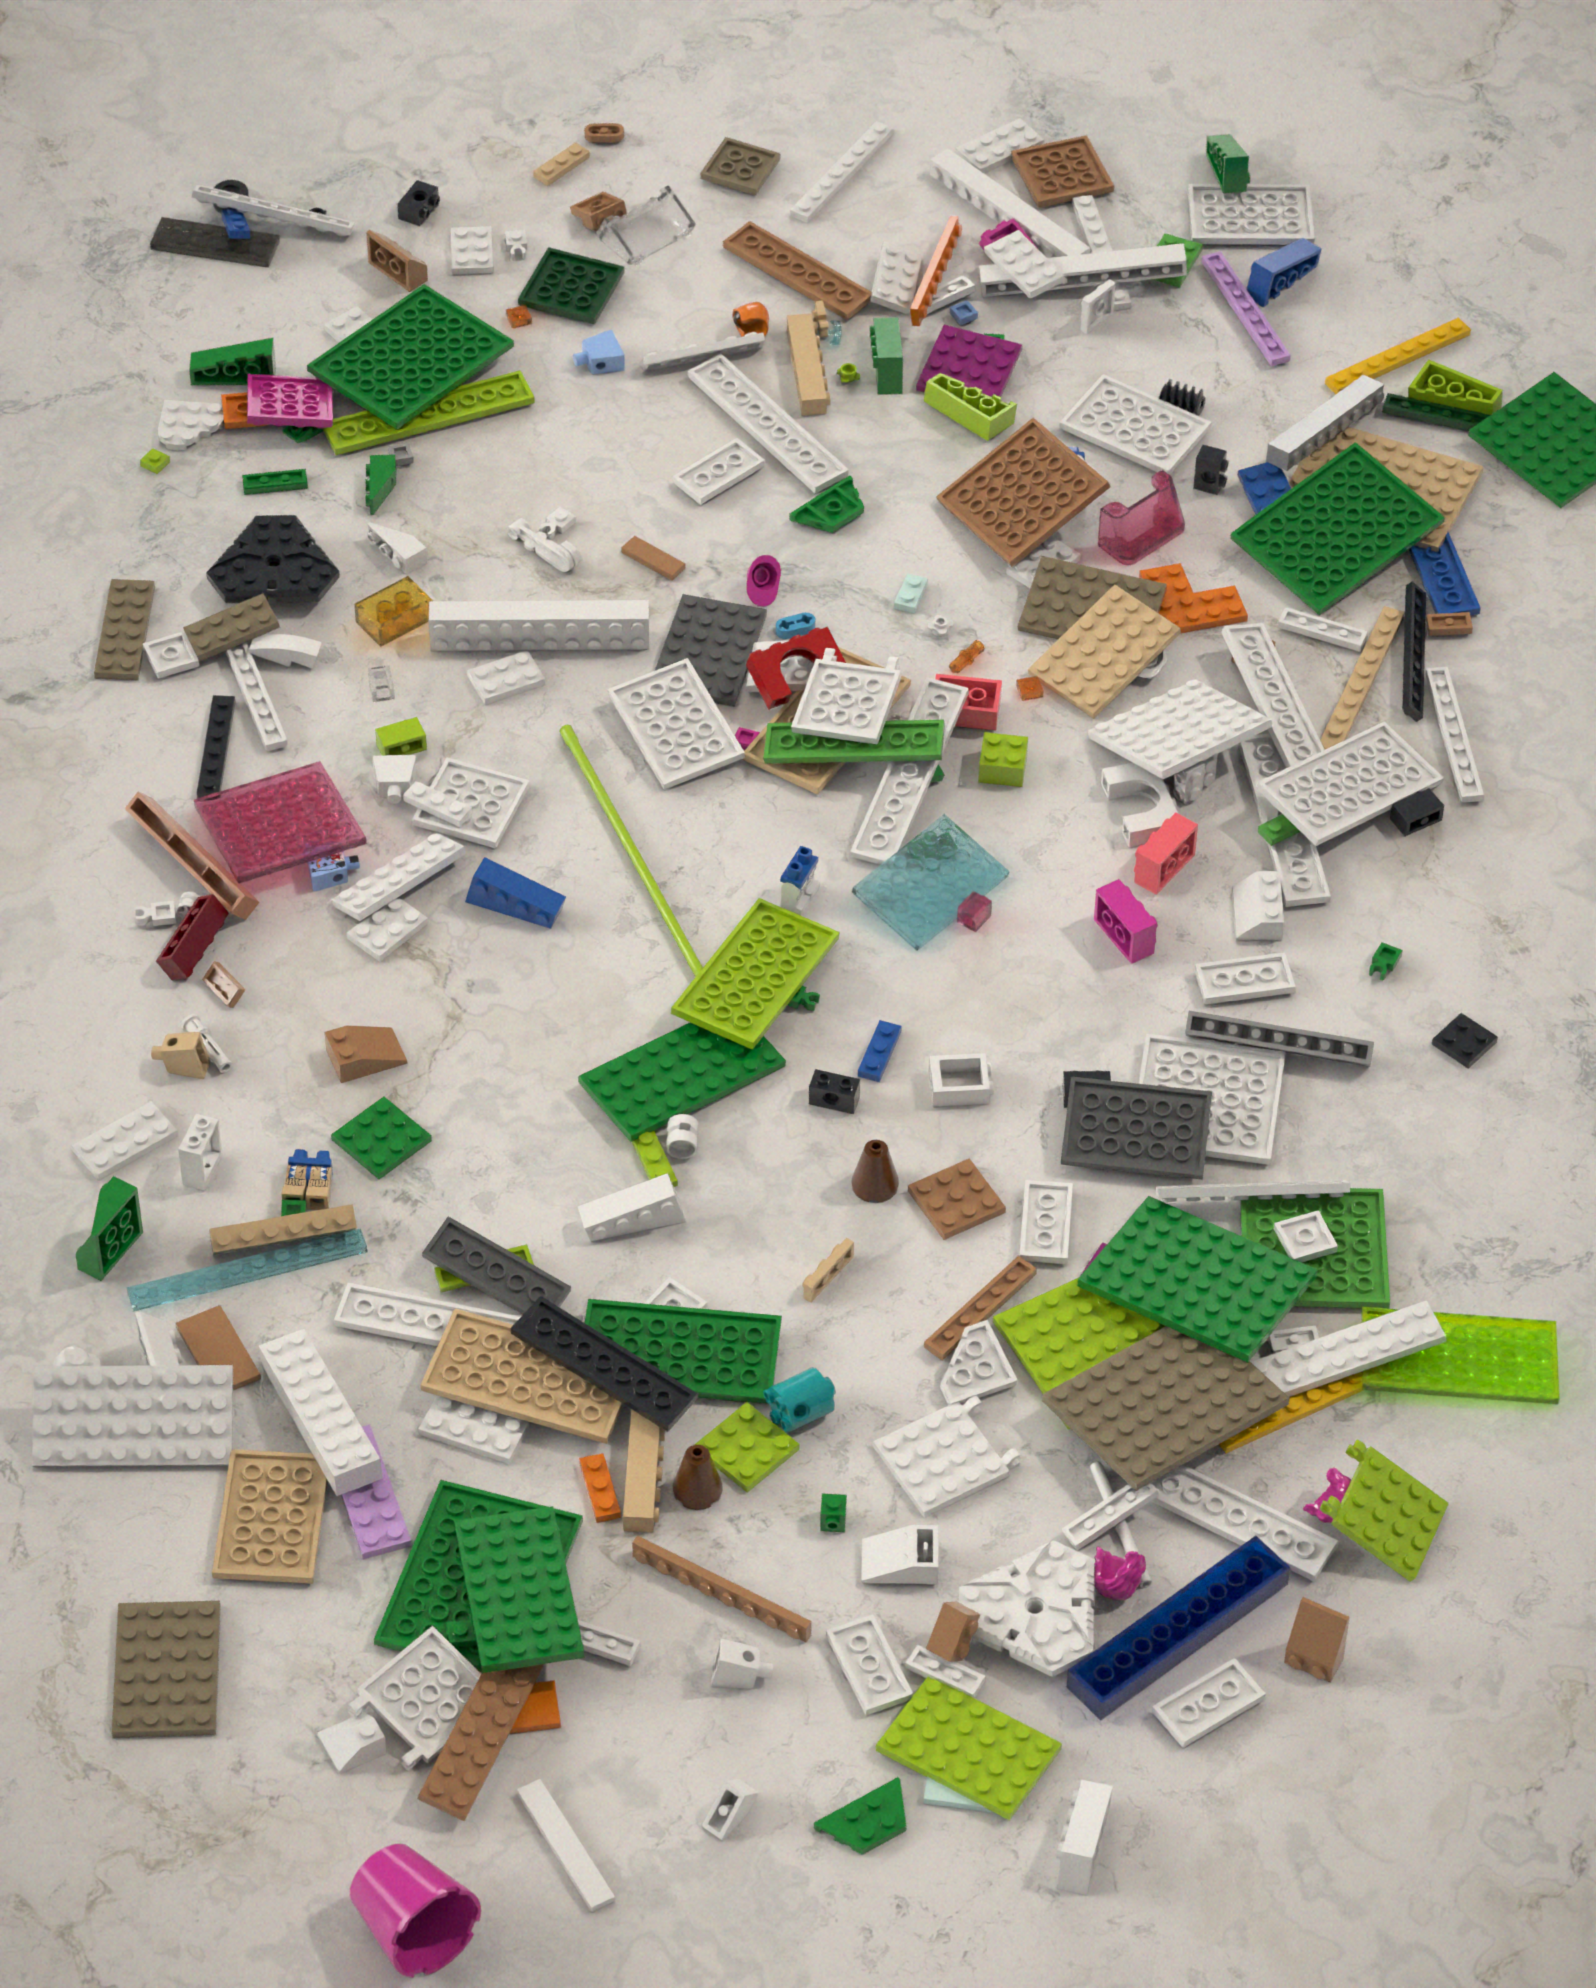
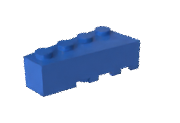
M1301 238L1255 260L1251 265V274L1246 290L1254 302L1264 308L1268 305V300L1271 297L1276 299L1280 295V290L1284 287L1289 289L1297 278H1303L1318 266L1322 249Z

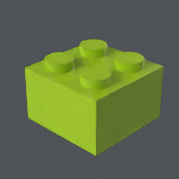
M984 732L978 783L1023 787L1028 737Z

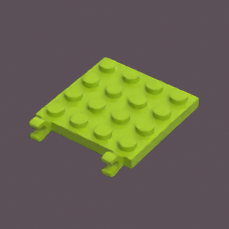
M1357 1439L1354 1445L1350 1444L1345 1452L1349 1457L1357 1460L1359 1464L1341 1504L1337 1498L1330 1496L1328 1502L1325 1500L1322 1502L1320 1510L1333 1518L1332 1526L1411 1582L1416 1579L1449 1503L1372 1446L1366 1449V1445Z

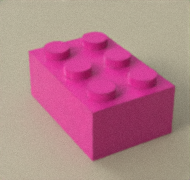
M1118 879L1096 889L1094 920L1127 960L1133 964L1154 954L1156 929L1158 927L1157 921L1154 916H1150L1145 910L1142 902L1132 895L1130 888Z

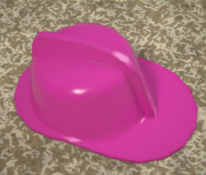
M770 555L757 557L747 571L746 591L749 599L754 604L764 607L768 606L776 599L781 567L776 558Z

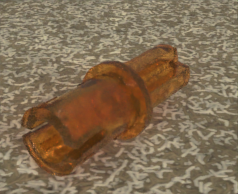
M974 640L968 648L961 650L959 656L949 664L951 672L959 673L967 665H972L974 659L984 651L983 643L979 640Z

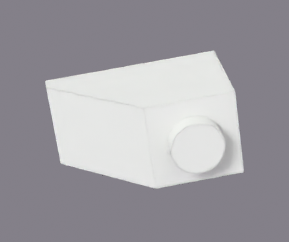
M740 1779L725 1781L702 1827L719 1839L724 1840L748 1815L759 1792Z

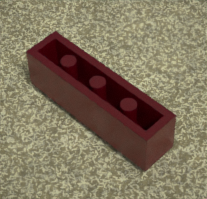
M214 894L197 897L156 960L157 964L172 981L187 979L192 975L197 962L203 958V953L214 941V936L223 927L224 921L229 915V912Z

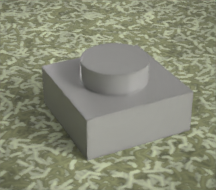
M409 443L388 446L389 455L395 454L396 466L414 463Z

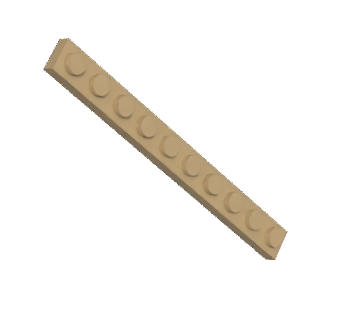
M1386 606L1383 607L1320 739L1324 750L1347 739L1404 619V611Z

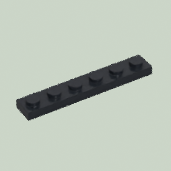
M213 695L197 787L198 799H220L236 703L235 696Z

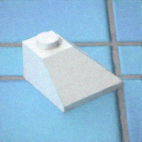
M362 1713L357 1718L352 1717L317 1733L339 1774L386 1754L385 1736L374 1717L366 1713Z

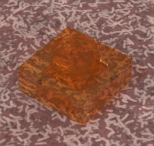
M526 305L506 309V317L512 329L532 324V317Z
M1038 676L1016 680V687L1022 701L1043 697L1044 691Z

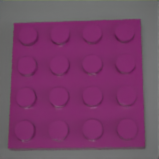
M944 324L918 379L916 391L925 393L926 382L941 373L964 382L965 387H977L982 389V393L992 397L994 394L1001 397L1022 352V344Z

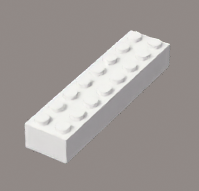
M305 1329L259 1345L263 1369L336 1496L383 1479L380 1457Z

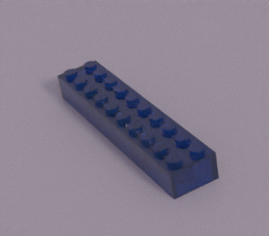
M1255 1535L1070 1668L1067 1673L1066 1687L1101 1721L1287 1586L1290 1566Z

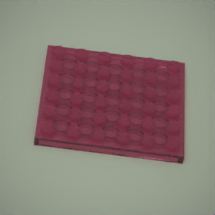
M321 761L194 799V806L238 884L367 844L366 836Z

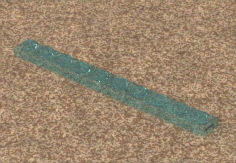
M360 1228L127 1287V1294L134 1312L367 1253V1245Z

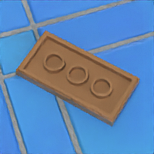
M221 1305L176 1322V1329L197 1365H233V1390L261 1379L257 1367Z

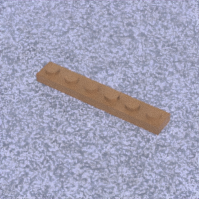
M1017 1256L925 1340L924 1348L943 1361L958 1346L965 1327L985 1321L1036 1275L1037 1268L1020 1256Z

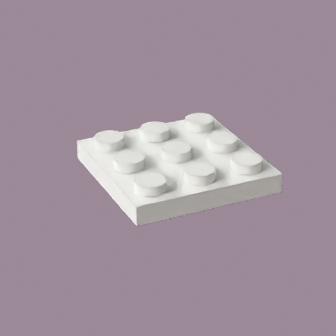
M787 641L754 642L752 652L759 649L763 651L769 649L771 645L777 642L782 644ZM794 656L780 663L782 675L791 691L805 690L814 665L810 660ZM748 672L747 692H759L750 672Z

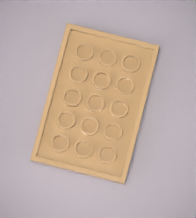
M1114 585L1028 668V674L1094 719L1181 634V630L1177 625L1117 585Z
M232 1449L212 1569L213 1578L313 1584L328 1483L313 1454Z

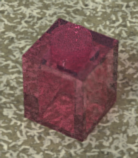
M973 891L958 906L957 923L977 932L991 917L992 901L986 896Z

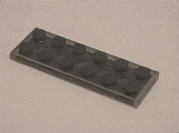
M161 217L150 242V249L269 268L280 242V237L277 234L250 231V239L229 238L224 226Z

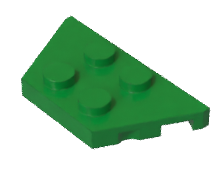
M849 475L789 513V520L833 533L863 514L864 505L859 498L857 488L855 489L852 476Z
M897 1777L817 1820L814 1822V1829L819 1833L824 1831L834 1836V1841L850 1846L852 1850L861 1855L904 1833L907 1825L900 1778Z

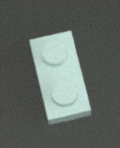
M907 574L894 602V609L915 614L928 585V578Z

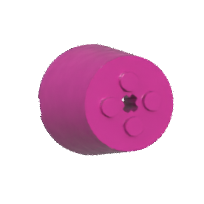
M405 1844L389 1845L370 1856L358 1869L350 1886V1899L393 1967L406 1977H414L415 1974L422 1972L425 1975L432 1974L453 1961L474 1936L471 1930L475 1922L480 1921L481 1905L476 1895Z

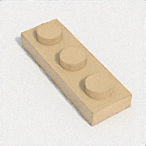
M575 142L535 169L533 177L549 186L590 158V151Z
M846 1237L841 1244H837L833 1248L831 1255L819 1263L817 1270L805 1278L803 1282L804 1299L812 1303L854 1257V1242Z

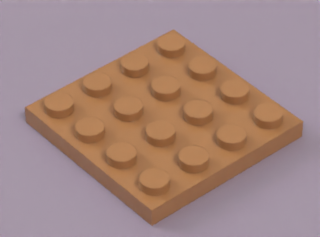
M1087 135L1011 151V158L1038 208L1072 201L1073 197L1096 196L1114 192V184Z

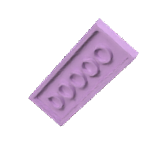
M370 1424L362 1426L380 1457L383 1479L341 1494L363 1559L412 1546L411 1538Z

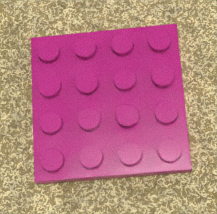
M248 374L247 423L254 425L271 424L275 426L292 425L296 427L313 426L317 428L332 427V387L317 377Z

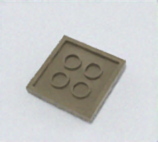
M725 137L701 171V179L756 196L780 161V153Z

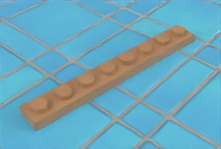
M638 1535L632 1542V1555L638 1562L648 1564L656 1568L660 1573L668 1574L678 1579L682 1584L690 1585L700 1590L706 1596H713L721 1600L725 1605L735 1607L743 1611L747 1616L755 1617L765 1622L769 1627L777 1628L787 1633L793 1639H799L806 1643L811 1637L812 1621Z

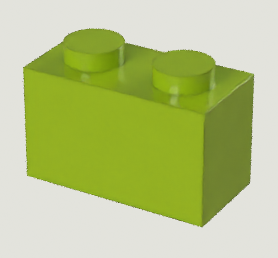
M417 717L375 729L376 745L382 756L411 755L427 750L426 733Z

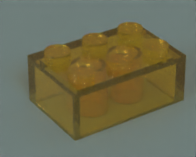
M406 576L354 604L355 620L381 647L429 622V601L433 600L409 576Z

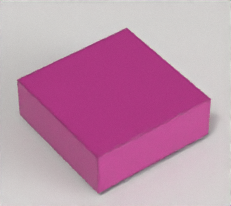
M739 727L735 737L743 751H745L760 732Z

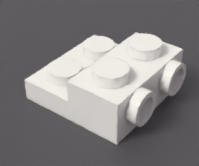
M1218 753L1175 774L1173 793L1177 800L1186 804L1202 796L1203 787L1215 781Z

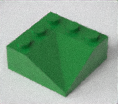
M115 1176L101 1187L91 1235L78 1248L75 1255L78 1270L102 1281L143 1234L137 1187Z

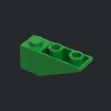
M395 454L370 455V464H366V477H370V479H366V491H369V493L365 494L366 506H370V515L376 513L396 486Z

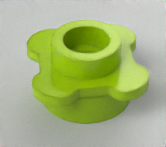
M845 363L837 369V374L840 375L841 382L843 383L860 379L857 367L852 363Z

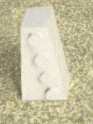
M668 1173L578 1206L590 1241L686 1222L679 1198Z
M1082 1780L1079 1790L1074 1789L1071 1802L1074 1808L1069 1807L1066 1820L1069 1826L1064 1825L1061 1840L1064 1843H1059L1056 1858L1060 1859L1057 1889L1088 1896L1090 1878L1093 1876L1096 1855L1099 1851L1110 1807L1112 1786Z

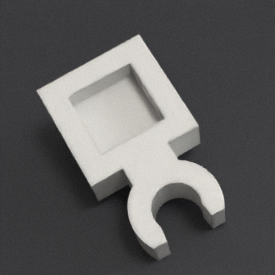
M525 230L505 231L507 251H510L511 260H515V255L517 254L522 255V259H526L527 239Z
M559 507L546 518V523L539 526V532H548L547 539L551 540L555 537L557 531L563 534L576 523V516Z
M174 901L151 903V908L143 906L135 908L137 925H145L149 921L153 922V926L176 924Z

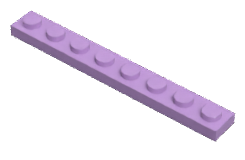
M1221 251L1202 256L1201 263L1270 366L1289 362L1291 355Z

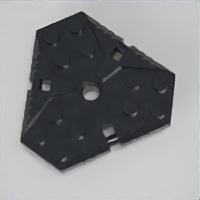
M296 515L255 516L233 541L234 545L229 546L222 556L218 558V561L206 572L207 580L225 603H242L260 594H264L267 601L268 598H276L277 603L319 602L340 578L338 568L329 559L320 545L316 544L315 539Z

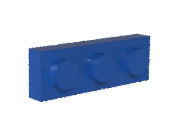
M232 207L227 208V210L222 209L221 217L229 238L250 239V229L244 213Z
M879 1020L859 1066L858 1077L876 1082L881 1081L901 1034V1025Z

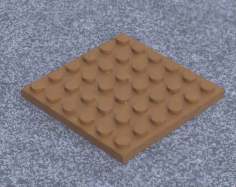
M1032 418L943 490L936 498L941 505L1013 567L1111 486L1105 478L1035 418Z

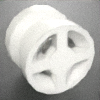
M184 892L181 895L177 914L182 919H184L197 897H200L197 893Z

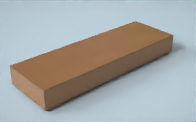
M633 536L621 547V553L672 581L686 569L684 562L637 536Z

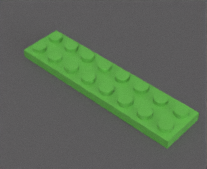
M944 720L886 721L878 744L793 733L791 729L792 723H767L763 757L765 764L942 760L945 723Z

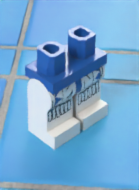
M800 846L780 877V882L783 883L781 887V907L801 916L820 887V881L814 879V871L817 868L819 857L812 855V849Z

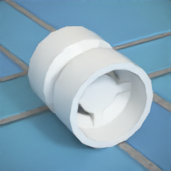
M674 1115L668 1121L667 1152L670 1156L677 1159L691 1158L697 1152L698 1121L690 1115Z

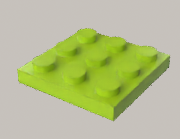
M748 1402L744 1403L694 1444L705 1446L710 1452L715 1467L747 1493L799 1451L800 1444Z

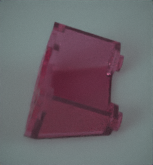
M1163 469L1152 476L1151 484L1156 490L1127 508L1119 502H1111L1100 509L1098 546L1123 565L1137 563L1184 532L1185 520L1172 477Z

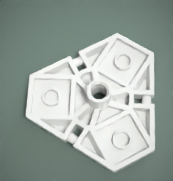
M1053 1540L1035 1549V1551H1031L1027 1555L1011 1561V1565L1007 1567L1000 1566L997 1570H992L989 1574H984L980 1578H976L959 1587V1603L981 1614L978 1620V1629L972 1636V1639L999 1652H1002L1005 1648L1009 1650L1010 1657L1051 1677L1094 1657V1609L1091 1608V1606H1094L1093 1558ZM1016 1573L1017 1576L1012 1578L1011 1575ZM1012 1636L1016 1638L1014 1641L1010 1640Z

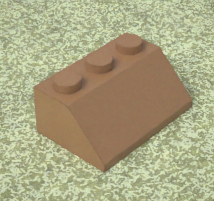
M371 230L366 232L368 263L409 292L428 281V268L425 262L420 261L411 252L406 251L387 236Z

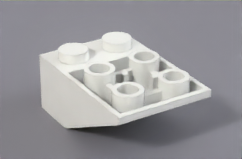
M910 1525L862 1539V1583L937 1584L938 1525Z

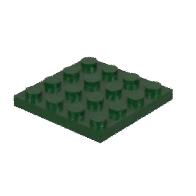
M548 247L518 298V305L595 325L624 275L625 266Z

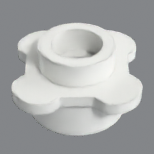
M936 615L934 620L928 623V629L932 630L934 635L942 637L949 633V628L953 627L954 623L942 615Z

